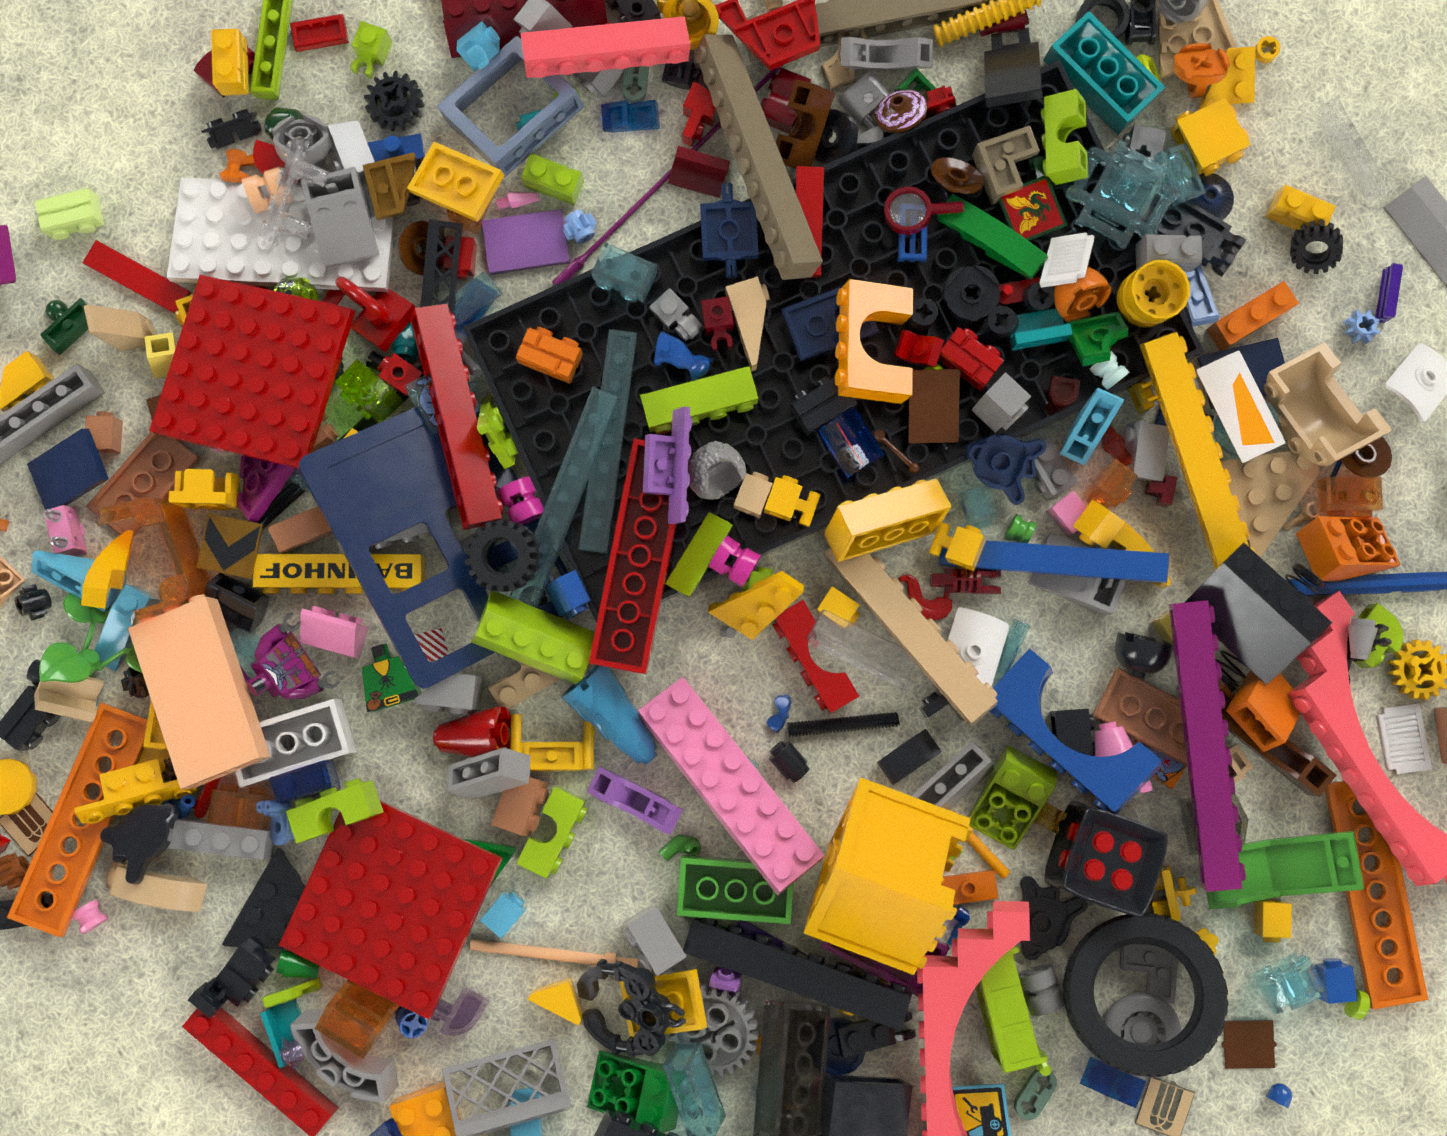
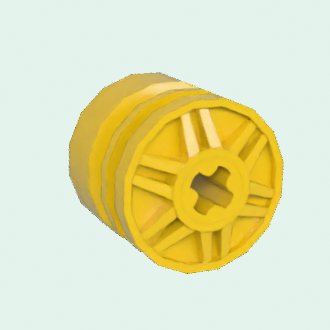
M1154 260L1144 264L1121 282L1117 291V305L1121 315L1129 323L1138 327H1153L1177 315L1186 306L1190 297V283L1186 273L1177 264L1168 260Z

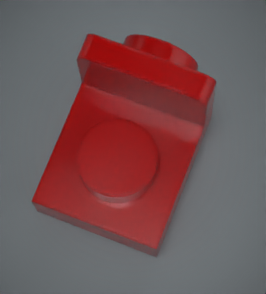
M903 330L895 356L914 365L936 367L944 340L935 336L917 335L911 331Z

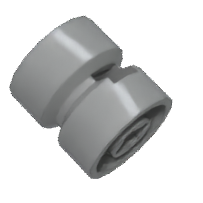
M1051 964L1038 965L1031 968L1032 970L1027 969L1018 974L1023 993H1028L1025 1000L1031 1016L1046 1015L1065 1006L1060 987L1054 986L1057 979Z

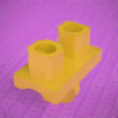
M1171 866L1162 867L1155 890L1165 889L1167 899L1154 900L1152 905L1154 914L1181 921L1177 897H1181L1182 906H1190V895L1196 894L1197 889L1195 886H1187L1186 877H1178L1179 888H1175Z

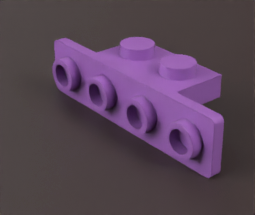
M685 406L673 410L672 437L656 434L645 435L643 493L669 495L668 524L685 522L689 511V504L686 498L687 488L690 483L688 460L691 455L689 431L692 427V417L690 416V407Z

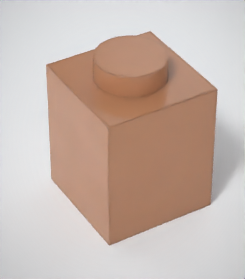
M98 411L96 416L86 415L85 429L90 430L98 452L121 453L123 421L114 417L112 412Z

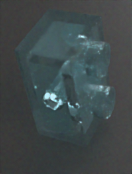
M606 242L592 270V276L597 286L608 291L611 288L620 291L622 297L632 302H636V300L645 301L658 273L656 264Z

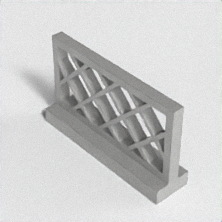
M555 1038L442 1069L455 1136H479L570 1110L572 1107L570 1096L567 1093ZM550 1047L553 1059L548 1068H545L535 1062L533 1058L538 1050ZM533 1052L530 1058L524 1055ZM518 1056L527 1061L519 1076L505 1068L511 1057ZM504 1059H505V1061H504V1063L502 1064V1066H501L500 1064L496 1063L497 1061H500V1060H504ZM491 1064L499 1069L491 1084L477 1076L482 1065ZM530 1064L545 1072L537 1087L522 1078ZM553 1064L555 1067L556 1074L550 1071ZM477 1067L474 1073L467 1070ZM461 1071L471 1077L463 1092L451 1085L449 1074ZM502 1072L517 1080L509 1094L494 1086ZM547 1074L558 1080L560 1092L549 1095L539 1089ZM474 1079L488 1087L480 1103L465 1094ZM519 1082L534 1090L530 1099L522 1103L511 1097ZM491 1090L506 1098L501 1108L494 1111L483 1105ZM453 1092L459 1095V1098L456 1101V1103ZM536 1093H539L543 1096L540 1098L533 1099ZM462 1098L477 1106L471 1117L459 1120L457 1107ZM508 1101H511L515 1104L505 1107ZM480 1108L487 1112L477 1115Z

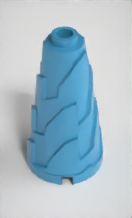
M594 666L580 682L570 686L561 698L565 703L572 707L586 722H590L605 739H610L637 764L643 762L646 765L657 756L655 752L657 745L654 743L650 732L640 719L637 709L626 696L624 687L609 667Z

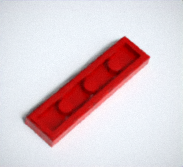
M797 166L795 193L821 256L824 167ZM821 265L811 278L821 277Z
M95 240L82 262L89 268L174 314L178 310L175 301L192 294V292L182 286L170 282L167 278Z

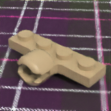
M519 662L520 667L518 670L489 685L488 689L499 706L509 709L561 678Z

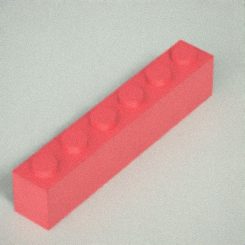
M685 16L521 33L526 78H543L552 75H571L573 73L626 69L638 66L650 67L657 64H678L689 61L690 41Z

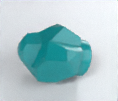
M411 322L408 323L391 345L392 351L409 364L414 363L416 356L419 355Z

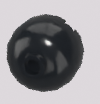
M1118 631L1115 642V654L1120 665L1129 669V675L1145 678L1146 673H1157L1168 664L1173 650L1172 643L1166 641L1158 643L1156 638L1129 632L1124 634Z

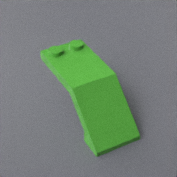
M1354 831L1272 838L1243 843L1242 852H1238L1239 863L1244 864L1246 880L1242 881V889L1206 892L1209 909L1235 908L1241 904L1279 896L1364 890Z

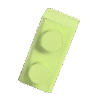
M90 188L35 201L40 229L47 236L55 240L67 239L70 237V233L75 232L92 233L96 231V227L104 225L98 196Z

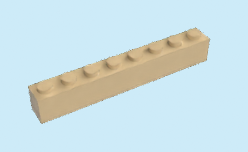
M831 548L824 552L825 559L970 727L997 705L998 701L995 697L998 694L987 682L983 685L976 677L979 674L976 668L969 661L965 663L957 655L960 651L950 639L945 641L939 634L941 632L940 627L931 618L927 621L920 613L923 611L920 604L913 597L908 599L902 592L904 590L903 585L896 577L890 578L884 572L887 568L877 556L872 558L867 553L837 562Z

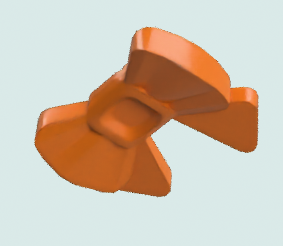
M239 149L227 150L228 164L226 169L219 173L220 179L227 182L242 183V179L249 177V175L240 171L241 167L256 166L253 155L247 156L246 152Z

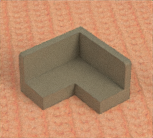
M1030 126L978 143L973 152L974 162L977 170L983 176V185L991 205L996 204L1001 196L1021 190L1023 187L1015 163L1036 156L1040 151Z

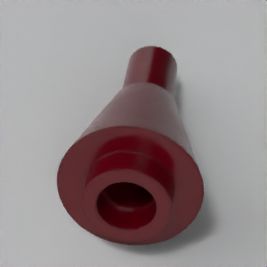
M1024 10L1025 13L1023 14L1020 12L1016 13L1017 16L1014 18L1011 15L1007 21L1002 19L999 24H996V22L992 23L990 28L985 26L983 31L979 29L980 36L983 37L996 32H1018V29H1023L1026 25H1029L1027 11Z

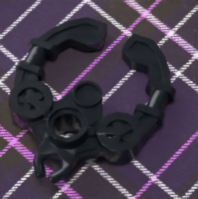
M600 959L597 964L583 973L578 980L577 989L579 997L588 1001L593 1000L599 992L598 979L605 980L608 975H614L616 981L624 982L626 992L631 996L619 1004L618 1012L625 1020H630L639 1025L640 1029L634 1037L630 1036L627 1041L621 1040L619 1034H614L606 1028L605 1017L596 1008L587 1009L582 1014L584 1027L596 1041L611 1050L613 1054L624 1052L628 1053L631 1057L644 1054L647 1056L655 1055L665 1044L666 1037L664 1033L667 1028L680 1027L686 1023L684 1017L678 1020L673 1019L671 1016L672 1012L674 1011L679 1016H683L685 1014L684 1010L678 1005L671 1003L666 996L657 992L655 989L656 980L649 970L642 967L635 968L622 961L607 963V960Z

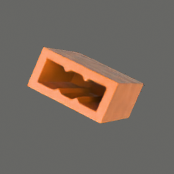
M1252 671L1248 672L1226 710L1263 752L1286 743L1301 714L1295 708L1293 701L1288 695L1294 688L1280 673L1266 685Z

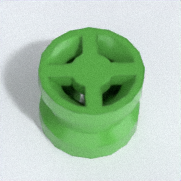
M1015 514L1004 538L1009 541L1015 540L1018 543H1028L1035 531L1036 523L1033 521L1026 522L1022 519V516Z

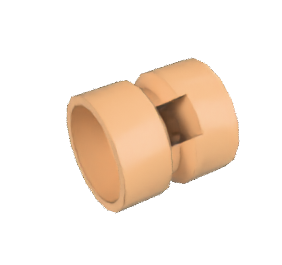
M280 167L264 171L263 177L255 174L242 179L246 195L256 214L271 209L273 203L281 206L293 201L289 186ZM265 184L270 194V196L266 198L264 197V194L260 187Z

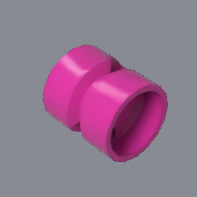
M530 476L515 480L497 490L503 506L509 507L507 514L512 522L523 525L546 513L540 498L534 497L536 489ZM524 497V500L518 503L517 499Z
M726 536L708 567L721 575L729 574V580L743 587L761 555L749 548L742 550L739 542ZM731 554L738 557L733 566L727 562Z

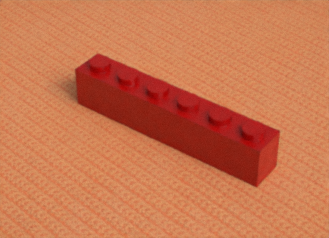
M197 1008L183 1024L182 1027L309 1136H316L339 1109L335 1103L289 1064L279 1068L274 1052L223 1008L218 1010L211 1018L207 1017Z

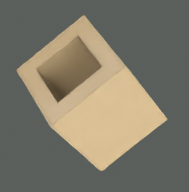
M753 472L750 475L746 473L735 500L734 509L760 518L773 483L768 482L769 478L763 474Z

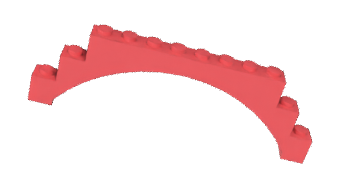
M1340 591L1324 596L1313 603V605L1333 623L1297 656L1300 665L1307 672L1309 678L1290 691L1288 695L1293 701L1295 708L1309 725L1311 732L1325 749L1327 756L1341 773L1343 780L1357 797L1359 804L1373 821L1375 828L1389 845L1391 852L1405 869L1409 879L1413 881L1415 886L1437 884L1443 877L1447 883V834L1426 820L1401 796L1380 767L1361 729L1352 699L1347 665L1348 625L1350 624V618L1355 613Z
M993 901V911H987V929L958 928V938L952 939V956L925 955L924 957L927 958V962L923 969L917 968L918 984H923V993H918V1011H924V1021H919V1039H925V1048H920V1066L925 1067L926 1076H921L920 1090L921 1094H926V1103H921V1120L927 1121V1130H922V1136H968L958 1113L950 1072V1055L955 1030L969 997L986 972L1019 942L1030 941L1029 902Z

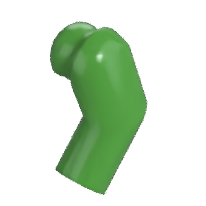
M679 834L672 838L658 852L666 861H669L678 852L695 856L701 851V845L697 838Z

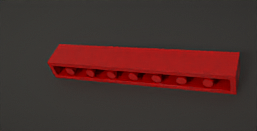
M448 304L415 308L410 316L424 376L426 379L428 376H431L433 385L429 386L461 524L463 530L486 526L485 523L495 522L502 519L503 505L501 500L496 497L494 488H496L497 482L494 472H490L488 461L490 460L488 447L483 445L481 434L477 430L478 418H476L474 410L476 408V398L474 393L469 390L468 368L462 363L461 355L463 354V348L460 339H456L454 331L456 328L455 316L453 312L450 313Z

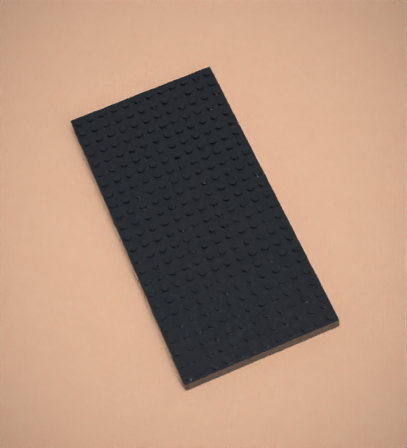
M1060 60L1041 68L1043 98L987 108L984 93L928 118L910 130L897 132L821 166L824 167L821 254L823 262L821 263L820 278L782 280L758 219V259L736 261L738 277L732 278L731 268V278H726L725 262L719 260L703 261L700 220L462 327L573 571L577 570L591 599L587 604L596 623L634 438L645 440V435L656 434V431L650 432L640 395L692 381L688 369H678L667 362H663L658 366L654 364L659 334L663 331L678 338L693 355H703L714 359L713 362H709L710 369L706 375L701 376V379L749 366L734 318L733 332L728 333L732 338V349H728L725 340H719L716 343L717 351L714 352L711 347L713 335L706 336L701 301L726 297V286L758 277L760 285L765 284L768 290L770 300L766 301L757 369L751 372L758 395V404L753 405L754 409L738 413L737 409L726 412L727 416L720 419L711 420L710 417L699 419L700 423L692 426L689 431L690 460L693 453L703 445H707V443L714 441L722 442L723 444L727 443L741 455L745 462L747 474L752 475L753 472L763 474L769 478L768 482L773 484L776 477L782 479L783 475L798 480L797 485L803 486L799 499L807 501L810 491L820 494V498L811 524L807 527L799 524L802 513L795 510L789 522L764 513L765 506L760 518L734 509V503L742 483L737 488L729 491L728 494H725L724 497L713 500L698 497L688 486L686 501L689 504V511L685 522L678 523L676 526L665 583L708 512L733 524L728 536L739 542L742 550L749 548L763 557L828 527L838 505L845 501L851 500L855 502L873 493L877 495L887 493L894 487L900 486L904 488L911 486L919 480L929 481L970 462L966 456V449L973 442H980L984 438L996 433H1004L1020 439L1079 412L1097 388L1116 395L1135 384L1151 379L1140 348L1142 343L1177 332L1178 336H1183L1186 342L1187 352L1184 354L1187 362L1204 352L1184 309L1177 315L1153 327H1138L1129 323L1122 316L1128 327V337L1116 341L1111 346L1110 352L1112 351L1117 357V365L1125 366L1130 373L1106 390L1102 385L1103 377L1100 378L1094 375L1090 370L1094 364L1082 366L1069 339L1063 342L1012 351L1009 336L1001 337L995 334L988 325V317L976 323H968L955 318L948 311L943 301L944 287L949 276L958 268L964 266L974 267L975 265L985 267L995 275L999 285L1030 278L986 256L984 249L963 239L960 232L939 222L936 215H931L930 221L927 224L926 263L920 261L909 262L908 260L898 262V233L893 231L886 223L884 207L889 195L899 188L916 187L929 197L931 203L947 202L951 195L954 194L1007 226L998 202L993 205L990 204L984 185L976 193H952L935 180L931 173V166L937 159L954 158L969 163L977 169L972 155L978 143L1030 126L1040 151L1038 155L1016 162L1015 165L1023 184L1034 180L1035 178L1028 166L1029 162L1038 156H1042L1044 160L1046 159V151L1042 144L1045 125L1041 117V110L1044 108V97L1074 89ZM1086 113V126L1073 130L1067 136L1066 143L1079 141L1087 151L1088 178L1058 185L1049 178L1068 226L1029 242L1047 254L1051 238L1085 232L1088 236L1093 235L1095 237L1087 267L1100 272L1108 281L1112 291L1109 298L1099 309L1095 305L1088 310L1091 315L1086 318L1114 312L1120 313L1117 305V291L1121 282L1129 274L1137 270L1135 247L1146 235V232ZM796 178L791 180L794 190L796 188ZM906 195L899 197L891 205V218L899 224L900 205H925L915 196ZM749 198V199H747V200H745V201H743V202H748V201H752V200H751V198ZM906 212L905 226H910V212ZM916 212V224L921 221V212ZM920 232L916 233L915 254H920ZM905 235V253H909V235ZM1044 264L1034 278L1042 276ZM849 279L913 288V303L918 299L927 298L936 304L938 315L934 324L925 331H918L910 326L908 320L902 325L875 321L879 333L860 340L864 351L869 357L881 364L913 368V370H924L927 366L914 365L895 356L902 331L908 330L917 335L938 337L944 340L943 348L959 327L962 330L967 328L973 331L978 336L977 341L985 347L987 345L995 347L1001 353L999 357L1004 361L981 391L960 377V438L958 442L908 443L909 398L902 404L855 398L857 402L855 408L807 436L790 409L791 403L794 402L793 397L805 389L811 392L818 388L816 383L828 375L835 378L836 371L839 369V359L835 356L836 350L800 362L781 309L840 288ZM669 288L689 307V311L684 316L688 317L692 314L702 325L699 329L700 332L692 340L684 341L674 330L678 326L677 323L668 329L650 310L649 306ZM966 288L964 290L967 293V299H978L976 295L978 290L976 288L972 290ZM1024 302L1007 305L998 303L996 306H1007L1016 315L1038 312L1029 310L1024 305ZM1053 303L1049 308L1045 310L1055 309L1056 307ZM537 327H542L553 333L552 337L562 341L563 337H567L579 343L578 348H581L583 354L570 384L518 363L516 355L528 328L536 330ZM937 361V363L940 364V366H942L943 369H949L944 364ZM1006 372L1031 397L1025 402L1029 408L1007 430L1001 427L995 433L972 411V408ZM833 423L839 424L863 465L853 469L850 468V461L843 457V452L845 450L853 452V450L849 446V448L840 451L839 449L846 445L842 443L837 446L836 443L846 440L842 434V440L834 441L831 437V432H833L834 438L839 439L840 435L836 430L841 433L840 429L828 432L825 428L826 426L831 429L829 425L834 427ZM877 430L884 431L887 440L912 463L919 465V471L915 474L911 473L909 467L882 441L878 442L874 439V433ZM672 431L667 432V433H664V434H656V435H663V436H671V437H672ZM851 453L845 454L848 459L852 457ZM854 454L855 458L852 461L855 462V464H859L860 462ZM731 554L727 562L733 566L738 557ZM708 567L697 586L721 576V574ZM665 584L662 602L681 593Z

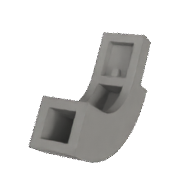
M843 37L841 38L840 49L841 66L848 67V70L860 71L932 68L933 40L920 37L897 40H869Z

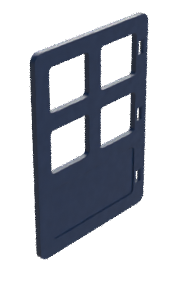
M419 405L305 455L301 458L298 468L412 681L417 687L426 689L496 652L471 642L435 662H430L427 660L406 621L408 613L454 590H461L479 622L489 598L484 587L475 582L477 580L475 577L470 576L468 572L471 570L470 566H466L465 559H468V556L465 554L445 517V511L457 506L438 428L430 424L428 418L431 415L426 416ZM479 407L475 409L476 418L479 417ZM486 434L481 435L483 445H487L490 460L488 465L490 472H494L497 486L495 489H500L506 484L518 480L511 466L504 469L488 445L489 440ZM537 518L523 524L527 527V530L535 534V540L540 543L541 547H538L539 553H542V559H539V565H541L540 567L549 584L554 580L549 570L555 566L561 576L567 574L568 571L540 519ZM423 523L427 526L448 565V569L399 594H393L374 562L369 548L417 524ZM506 540L490 550V562L495 570L518 559L517 548L510 540ZM552 601L538 608L559 617Z

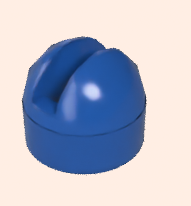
M1277 1083L1272 1085L1266 1097L1289 1108L1293 1095L1288 1086Z

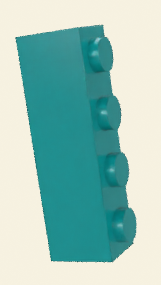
M1090 11L1051 45L1043 59L1047 65L1058 60L1061 61L1074 89L1079 91L1086 104L1117 135L1126 129L1165 88Z

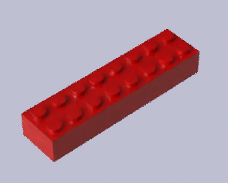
M634 438L589 663L647 675L677 524H668L669 495L643 493L645 440Z

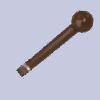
M877 430L874 433V439L878 442L882 441L909 467L911 473L915 474L919 471V465L912 463L887 440L884 431Z

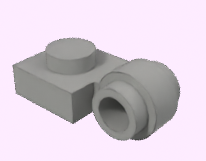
M670 288L649 306L650 310L668 329L677 323L678 326L674 330L684 341L692 340L700 332L701 323L692 314L688 317L684 316L689 311V307Z

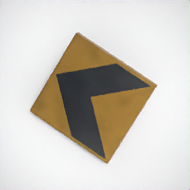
M208 513L196 568L252 579L263 524Z

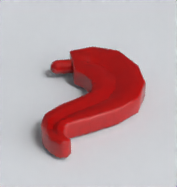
M908 574L898 578L900 582H906L908 599L913 597L923 609L920 613L927 620L930 618L934 621L943 619L951 612L952 599H949V593H944L943 597L938 596L935 599L928 600L923 597L917 578Z

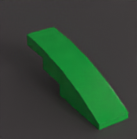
M952 194L947 202L963 201V213L937 214L938 221L960 232L963 239L984 249L986 256L1033 279L1048 259V255L999 220Z

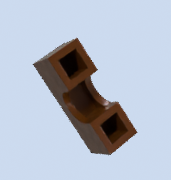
M795 79L787 107L795 111L797 116L796 125L792 133L787 136L778 134L776 145L785 166L796 169L797 166L812 167L833 102L834 92L819 85Z

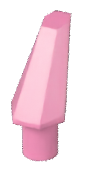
M514 191L508 192L506 197L496 199L499 210L508 207L513 209L540 201L539 193Z

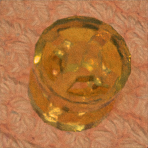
M1045 803L1033 822L1058 834L1060 830L1059 824L1061 820H1065L1067 814Z

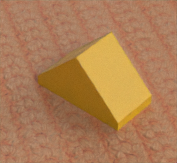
M571 977L534 989L528 998L529 1001L579 1026L583 1013Z

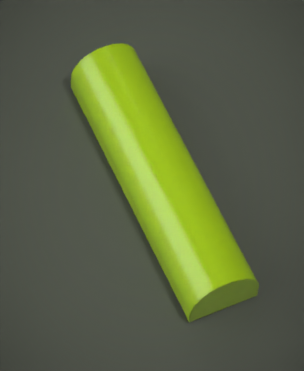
M263 0L250 85V93L259 99L275 101L279 99L293 0Z

